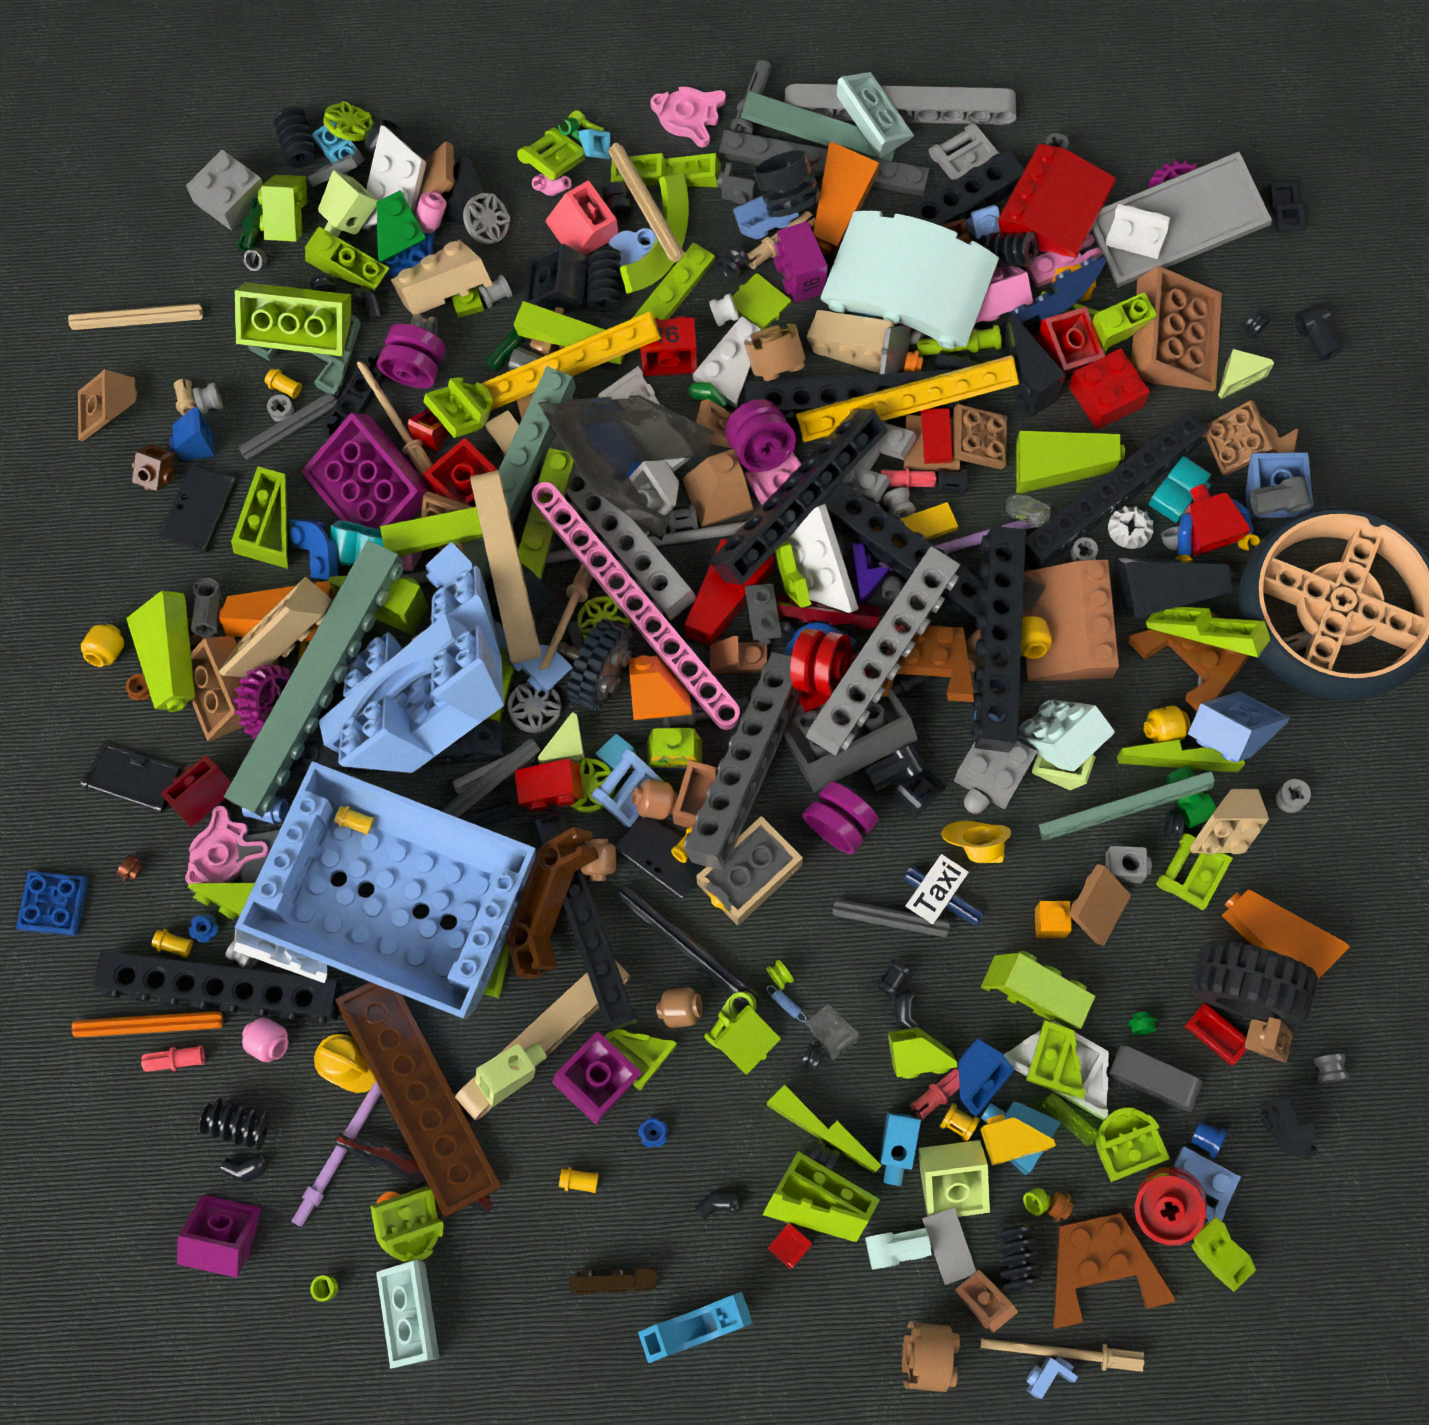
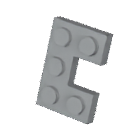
M883 423L888 432L842 481L852 484L861 495L868 500L872 499L878 503L890 484V480L887 475L870 470L880 453L904 460L917 439L914 431Z

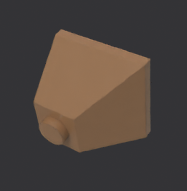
M104 369L78 391V440L85 441L135 403L137 399L135 378Z
M734 449L706 458L682 478L691 504L695 505L696 517L701 528L753 510L744 473Z

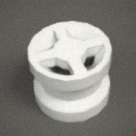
M730 293L724 295V298L721 300L713 299L709 301L718 326L724 325L730 319L733 321L739 319L737 308Z

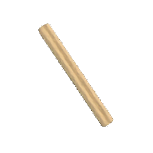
M197 303L76 313L69 315L68 322L72 330L201 320L203 318V308L201 304Z

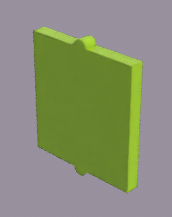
M758 273L745 285H740L739 290L732 296L738 313L760 329H765L774 320H778L779 315L792 301Z
M747 1005L733 1021L730 1020L728 1022V1026L713 1042L747 1075L761 1059H766V1054L781 1038Z

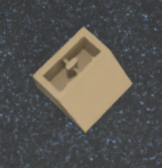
M1231 789L1191 845V853H1205L1208 855L1214 853H1245L1269 820L1259 790Z

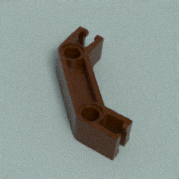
M573 827L545 842L537 852L507 932V943L517 977L536 979L542 976L540 969L552 971L558 967L550 936L575 871L599 858L595 847L589 849L579 846L576 848V852L574 850L576 846L585 840L590 841L593 839L592 832L589 830Z

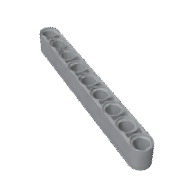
M792 84L785 89V103L839 121H854L836 95L837 85ZM880 86L906 123L1005 125L1016 120V93L1011 89Z

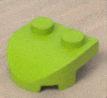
M461 377L450 378L448 387L425 393L423 400L454 438L480 430L489 418L493 401L486 387L478 382L475 385L464 383V379Z
M1122 1108L1114 1111L1104 1119L1097 1132V1151L1111 1182L1170 1159L1157 1129H1159L1156 1121L1150 1115L1135 1108Z
M428 1186L370 1205L376 1238L384 1251L406 1263L424 1260L433 1253L432 1248L436 1244L438 1237H442L444 1225L443 1221L438 1219L435 1199Z

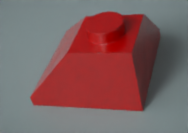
M1087 307L1052 316L1041 321L1038 343L1065 374L1074 372L1105 356Z

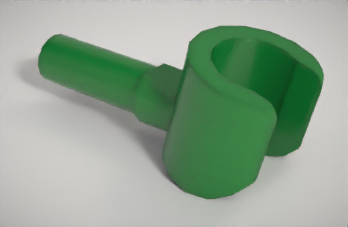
M572 117L566 118L565 122L567 124L562 123L558 125L560 133L563 135L572 134L582 145L577 119Z

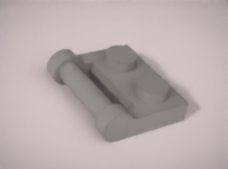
M975 123L969 124L963 132L941 145L935 144L929 148V155L932 160L938 162L951 180L960 179L973 167H980L987 163L992 156L999 154ZM968 140L973 141L968 145L964 146L963 148L959 149L958 151L952 153L951 155H946V153L962 145Z

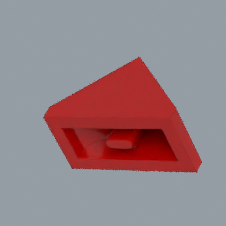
M427 408L408 420V427L413 440L421 439L423 446L438 452L449 431L433 412Z

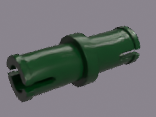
M253 198L248 216L243 219V230L236 245L243 252L253 249L258 234L262 233L260 230V216L263 215V208L259 201L257 202V198Z

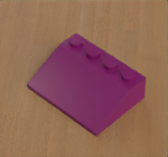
M351 412L301 471L341 521L357 523L364 527L381 529L380 526L408 521L422 509L423 496L426 492L435 494L375 421L368 415Z

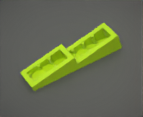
M663 153L629 157L645 186H660L659 178L684 174L687 187H718L721 164L716 153L668 159L664 158ZM612 160L611 183H625Z
M524 301L514 322L518 336L565 347L605 331V329ZM625 354L607 362L621 365Z
M477 507L380 526L384 548L398 554L399 557L444 544L448 545L450 542L456 546L483 538Z
M1175 607L1153 613L1146 621L1147 628L1254 657H1259L1270 641L1265 621L1212 618L1208 608Z
M1180 740L1122 748L1117 756L1119 764L1171 768L1190 766L1191 769L1237 773L1245 765L1244 760L1232 762L1223 758L1222 753L1214 748L1204 747L1182 751Z
M786 1085L767 1102L768 1107L818 1139L825 1141L832 1148L840 1150L843 1155L873 1174L880 1169L881 1165L838 1121L828 1129Z

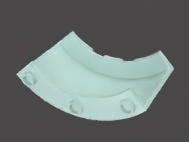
M881 211L853 212L820 299L829 305L830 310L836 313H864L882 317L884 320L892 321L893 324H904L938 341L940 346L947 349L966 346L999 257L974 241L967 244L956 238L958 233L928 221L901 214H895L894 218L882 217Z

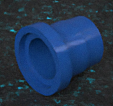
M1200 1121L1191 1143L1209 1152V1156L1215 1159L1228 1130L1224 1128L1219 1130Z

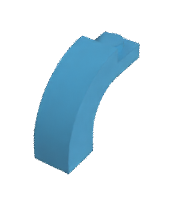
M740 1292L700 1309L639 1331L638 1334L647 1361L651 1363L753 1324L744 1296Z

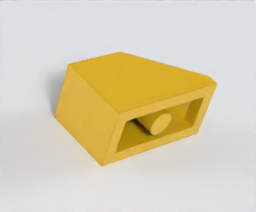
M1004 1114L986 1119L988 1125H984L980 1129L992 1166L1049 1150L1056 1146L1054 1139L1015 1117L1005 1119Z

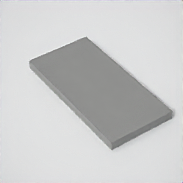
M1236 152L1102 208L1092 227V232L1118 288L1137 280L1157 266L1167 268L1271 225L1272 219L1240 152ZM1118 204L1131 205L1137 209L1152 213L1158 212L1170 217L1168 234L1158 259L1106 246V239L1113 224Z

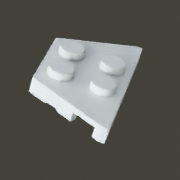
M385 126L380 127L366 190L378 201L401 190L414 215L426 161L414 153L406 143L396 137ZM377 206L361 227L362 229L367 230L370 229V226L377 224Z
M826 504L820 505L807 516L786 541L791 544L797 571L806 580L810 600L850 613L859 608Z
M1056 1021L1051 1022V1023H1054V1024L1063 1026V1025L1057 1023ZM1040 1031L1004 1054L1014 1070L1027 1076ZM1075 1033L1076 1050L1081 1065L1082 1084L1086 1093L1085 1098L1081 1100L1052 1089L1049 1090L1104 1121L1108 1116V1051Z

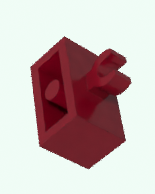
M206 755L192 767H187L185 773L179 778L175 777L173 779L174 782L160 793L190 827L201 821L220 802L226 800L224 795L231 784L219 767Z

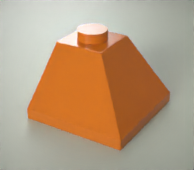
M639 656L637 658H630L629 672L634 720L692 715L690 692L660 657Z

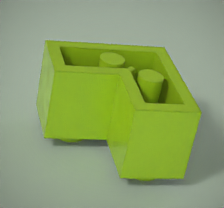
M274 175L258 191V201L263 208V215L260 216V230L264 231V240L296 242L302 236L301 208L308 203L306 176Z

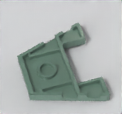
M351 315V324L343 356L311 353L328 362L314 382L316 387L326 393L333 394L335 398L340 393L361 325L359 319ZM247 345L250 351L268 361L278 351L276 348Z

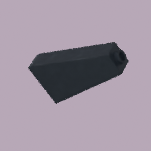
M1146 558L1116 559L1126 613L1135 618L1233 592L1234 573L1228 564L1220 561Z

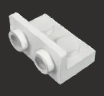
M1118 204L1113 224L1106 239V246L1158 259L1168 234L1170 217L1158 212L1152 213L1137 209L1131 205Z

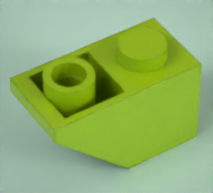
M1143 292L1096 313L1092 322L1102 349H1105L1132 336L1154 320L1157 314L1146 293Z
M918 1027L888 1032L892 1066L897 1077L902 1076L903 1078L910 1079L926 1072L941 1074L948 1072L950 1068L958 1067L952 1051Z

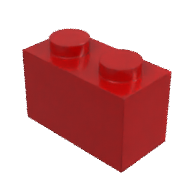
M570 758L515 770L518 803L530 812H542L547 810V806L556 804L557 806H569L574 804V800L584 798L580 766Z

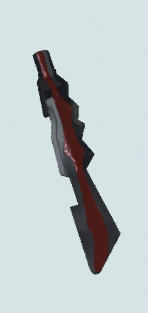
M342 1134L338 1135L335 1145L352 1152L356 1158L375 1168L377 1164L384 1166L392 1174L417 1186L423 1182L426 1183L414 1157H408L401 1148L395 1150L388 1143L375 1144L369 1138L356 1140ZM487 1197L469 1205V1207L484 1213L491 1211Z

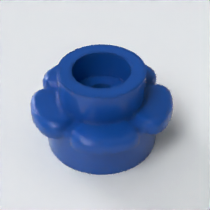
M205 914V916L197 915L191 921L192 926L189 928L190 936L193 939H197L200 943L213 940L219 931L216 918L210 914ZM205 925L206 930L202 931L201 927Z
M650 1117L646 1119L645 1123L640 1125L638 1135L642 1138L641 1142L644 1146L648 1148L660 1147L667 1141L666 1134H668L669 1130L664 1121H659L656 1117ZM652 1130L656 1131L655 1136L651 1135Z

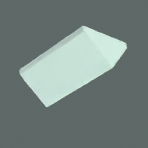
M871 72L843 76L838 80L837 97L879 159L914 136Z
M419 1260L411 1261L376 1272L390 1369L439 1359L425 1262Z

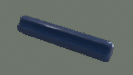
M911 866L906 872L904 880L918 889L927 874ZM954 893L945 906L974 926H977L984 916L983 910Z

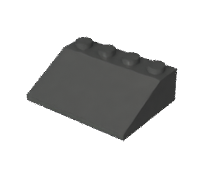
M892 689L890 690L889 697L882 696L877 704L871 701L866 709L871 712L862 727L856 724L851 732L855 735L846 751L841 748L836 756L806 737L809 728L825 704L805 713L799 702H797L783 734L796 762L814 792L822 789L827 782H836L918 740L911 717ZM858 693L849 694L853 701H863ZM834 716L837 724H848L843 716Z

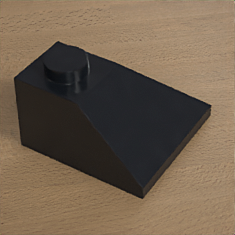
M466 155L455 160L453 167L454 186L450 191H445L441 194L446 201L442 221L463 224V212L467 201L475 195L484 193L470 158ZM483 199L476 200V202L482 204ZM470 212V220L475 219V217Z

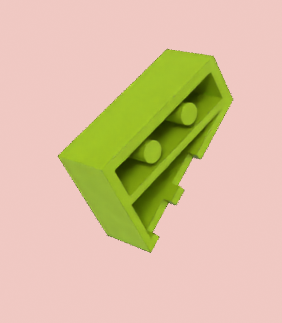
M258 466L231 540L233 552L288 569L287 484L285 474Z
M1025 951L994 956L981 988L987 991L998 989L1008 995L1006 1000L1014 1004L1018 1000L1034 1009L1033 1013L1052 1022L1056 1021L1066 1028H1082L1095 998V995L1086 991L1087 987L1076 980L1068 981L1061 977V971L1052 966L1045 965L1044 967L1036 962L1037 958Z
M798 1151L762 1215L857 1242L880 1199Z

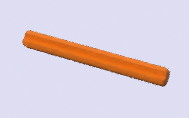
M219 1011L75 1020L72 1022V1035L75 1037L215 1029L223 1026V1015Z

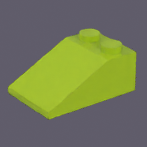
M347 576L329 578L328 583L335 597ZM405 576L404 579L400 577L397 581H393L388 590V600L384 606L378 608L375 617L377 620L413 635L428 608V604L420 584L413 578Z

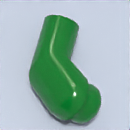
M694 382L689 387V395L693 399H709L722 408L728 402L711 382Z

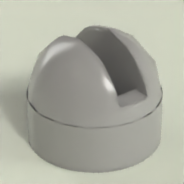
M1179 526L1168 528L1161 533L1163 543L1170 550H1177Z
M974 788L967 793L964 799L965 808L973 814L981 813L990 804V801Z

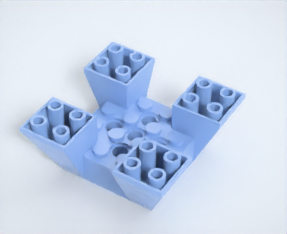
M476 565L469 571H462L453 583L446 588H440L432 597V624L446 613L465 626L467 631L463 632L450 647L439 650L431 660V673L416 679L405 687L393 700L384 695L378 701H371L362 713L355 718L347 719L340 729L339 764L344 767L413 773L504 706L501 641L481 571ZM389 632L381 638H374L364 651L355 657H351L346 666L347 673L344 678L343 696L345 698L402 650V647Z

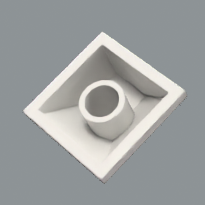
M665 460L643 461L616 491L613 497L647 536L676 505L679 481Z

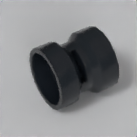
M613 182L606 185L603 189L604 200L608 202L607 207L615 218L624 219L630 216L633 212L631 200L628 199L630 192L627 184L624 182Z

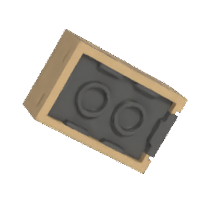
M761 816L739 836L725 870L706 867L696 876L697 884L711 898L712 904L722 909L739 926L802 866L803 857Z

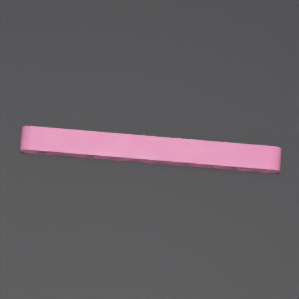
M548 482L537 484L533 488L532 499L538 512L715 724L725 730L736 727L740 720V711L733 698L556 487ZM544 494H551L553 496L549 503L539 502L540 497ZM569 515L571 520L567 524L561 525L557 523V519L560 516ZM580 536L589 538L588 543L584 546H577L574 542ZM598 557H603L607 560L606 564L599 568L594 567L592 562ZM620 578L625 581L624 586L620 589L610 587V583L614 579ZM633 600L643 602L642 608L637 611L630 610L628 604ZM652 621L661 624L660 630L655 633L646 630L647 624ZM669 643H676L680 647L679 651L672 655L664 652V648ZM686 665H695L698 668V672L690 677L685 676L682 670ZM707 686L713 687L717 691L716 695L709 699L702 697L700 694L701 690ZM724 708H729L734 711L735 716L729 721H724L719 717V712Z

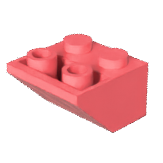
M589 180L565 193L546 219V224L560 244L564 243L584 255L605 245L618 234L617 219Z

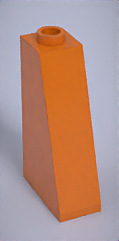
M832 141L828 147L820 192L821 197L819 199L813 232L821 252L827 255L830 253L834 254L836 249L841 246L853 212L860 211L879 172V162Z
M328 581L313 583L332 599L326 609L328 611L335 598ZM295 586L227 596L225 604L220 608L218 614L219 623L222 624L226 636L244 637ZM314 623L311 626L312 631L303 641L310 642L319 625Z
M1250 889L1242 896L1236 892L1224 904L1228 909L1221 916L1251 945L1265 950H1272L1278 952V954L1287 955L1296 961L1305 963L1308 967L1314 969L1318 979L1350 948L1346 942Z

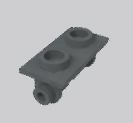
M773 584L745 586L753 640H758L760 645H768L771 643L772 638L782 637Z

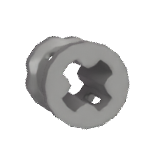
M499 275L498 279L493 281V285L489 287L478 286L479 293L488 308L492 307V303L504 297L510 298L513 296L503 275Z

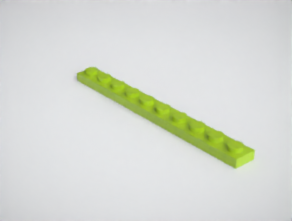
M548 448L538 484L542 482L551 483L565 498L577 458L576 454ZM544 494L540 497L539 502L549 503L553 496L551 494ZM533 501L518 553L520 562L531 569L541 580L555 531L538 512ZM501 648L505 706L515 668L507 661L509 655ZM504 706L485 720L500 723Z

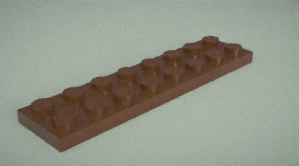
M370 982L335 999V1003L428 1187L431 1189L444 1218L499 1190L501 1185L402 994Z

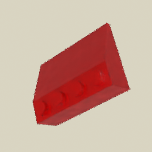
M1039 144L998 218L999 231L1006 234L1010 232L1016 234L1018 232H1025L1026 234L1032 231L1037 235L1038 250L1077 258L1116 183V178L1065 148Z

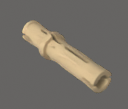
M805 211L784 228L805 222L813 215L809 211ZM815 218L808 221L811 228L815 226ZM777 233L772 237L764 238L761 241V245L746 253L749 260L756 257L754 261L748 264L752 269H756L769 257L774 258L777 256L774 249V243L777 242Z

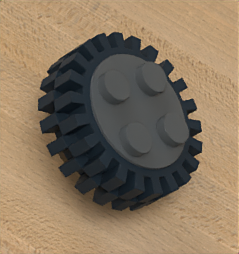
M603 618L601 622L598 621L595 628L593 627L590 630V637L587 636L585 638L584 647L577 649L566 643H559L556 651L575 660L573 664L575 669L571 671L570 677L572 678L568 682V687L570 688L567 694L570 701L597 711L602 708L603 704L605 705L608 696L611 697L612 694L616 693L621 682L619 676H622L624 671L622 669L627 666L632 654L631 648H629L632 644L630 628Z

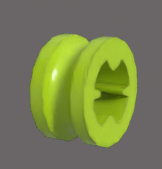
M778 959L775 961L776 965L774 967L768 966L766 970L778 988L783 990L786 983L789 982L791 984L794 980L784 964Z

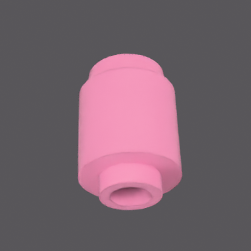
M426 192L420 196L414 217L424 233L435 232L440 227L446 201L437 192Z

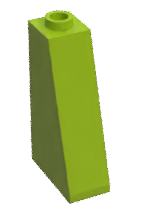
M1019 431L1016 441V493H1026L1110 473L1118 467L1120 461H1124L1125 446L1120 445V434Z
M161 590L126 619L154 708L176 712L182 710L185 704L195 697L186 600L184 593Z

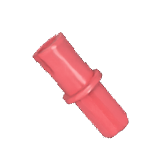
M906 468V470H881V474L887 475L890 480L888 487H905L909 490V487H934L936 484V473L934 471H909V468Z
M202 1045L183 1049L171 1047L168 1051L142 1055L141 1064L145 1072L165 1069L177 1071L179 1067L204 1065L205 1053Z
M953 1069L938 1083H931L929 1090L910 1104L912 1111L917 1110L915 1115L919 1119H925L940 1104L945 1105L947 1098L960 1088L959 1070Z

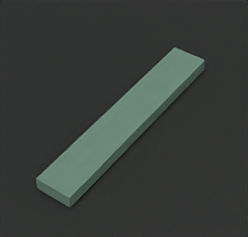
M751 91L748 92L740 118L828 147L832 141L863 156L879 159L857 126ZM895 149L880 159L892 161Z
M1212 771L1040 824L1039 831L1042 840L1046 841L1210 790L1214 786L1215 779Z

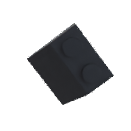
M563 243L530 260L525 302L553 312L556 307L564 308L565 313L582 305L585 297L584 289L588 256Z

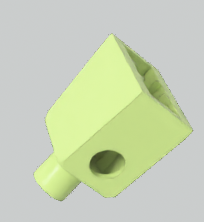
M333 170L318 208L319 213L328 220L324 230L336 237H339L342 230L351 234H357L377 206L376 202L378 200L353 177Z
M535 1043L525 1051L519 1044H516L476 1068L475 1082L490 1105L494 1107L534 1078V1066L547 1058L546 1054L538 1043ZM516 1066L519 1070H513L510 1067Z

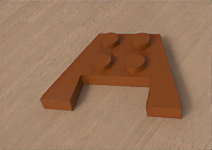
M1211 612L1212 618H1219L1214 612ZM1153 629L1131 635L1128 642L1145 660L1166 646H1170L1202 677L1205 682L1188 692L1185 699L1196 711H1198L1201 703L1219 698L1228 683L1234 679L1250 657V655Z
M927 626L922 635L916 633L912 639L916 643L907 658L901 656L896 663L901 666L897 674L951 677L947 689L948 701L974 702L975 695L964 629L962 627ZM904 628V630L901 633H906L908 631L906 628ZM889 649L885 655L891 656L893 653ZM874 671L868 676L872 679L878 678ZM885 680L882 687L886 690L882 696L889 697L893 680Z
M1121 1213L1058 1227L1057 1275L1053 1316L1054 1329L1083 1323L1075 1289L1136 1275L1145 1309L1175 1302L1174 1296Z

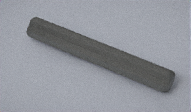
M331 393L325 394L239 447L240 452L246 460L252 459L331 411L337 402L336 398Z
M529 739L446 805L442 811L458 818L513 774L515 770H518L539 753L540 747L533 739Z
M836 899L833 905L832 913L838 917L941 937H947L949 933L950 922L944 919L937 918L932 925L918 914Z

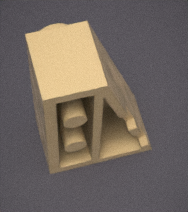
M460 239L448 243L441 251L424 257L419 264L402 270L398 276L391 279L402 303L413 315L445 304L444 299L459 293L461 297L469 294L468 289L483 284L486 288L493 285L481 258Z
M817 310L806 338L813 352L818 355L880 374L881 351L884 345L886 328L893 327L894 324L888 320Z

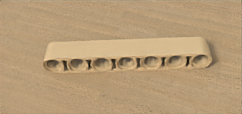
M496 470L471 476L472 489L511 662L516 664L541 658V650L500 472Z
M616 961L623 984H625L630 975ZM588 973L582 976L502 1052L516 1044H519L525 1051L535 1043L542 1047L546 1057L599 1009ZM516 1066L510 1067L513 1070H519ZM475 1076L457 1093L455 1098L476 1121L493 1107L476 1084Z

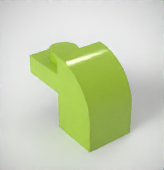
M1217 1217L1210 1223L1204 1224L1201 1231L1194 1238L1195 1242L1191 1246L1197 1256L1233 1292L1256 1271L1250 1255L1231 1240L1225 1224Z

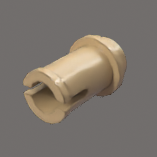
M183 379L177 380L174 383L178 400L176 409L182 415L197 407L193 396L192 383L188 379H185V387Z

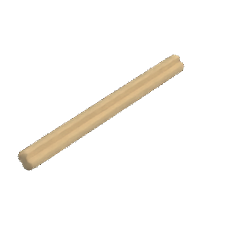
M614 143L608 149L609 155L669 260H673L675 263L679 262L684 257L681 246L622 145Z

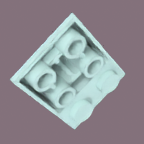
M1052 699L1044 702L1039 707V712L1032 719L1024 721L1019 726L1017 741L1037 751V755L1059 769L1075 771L1115 731L1096 705Z

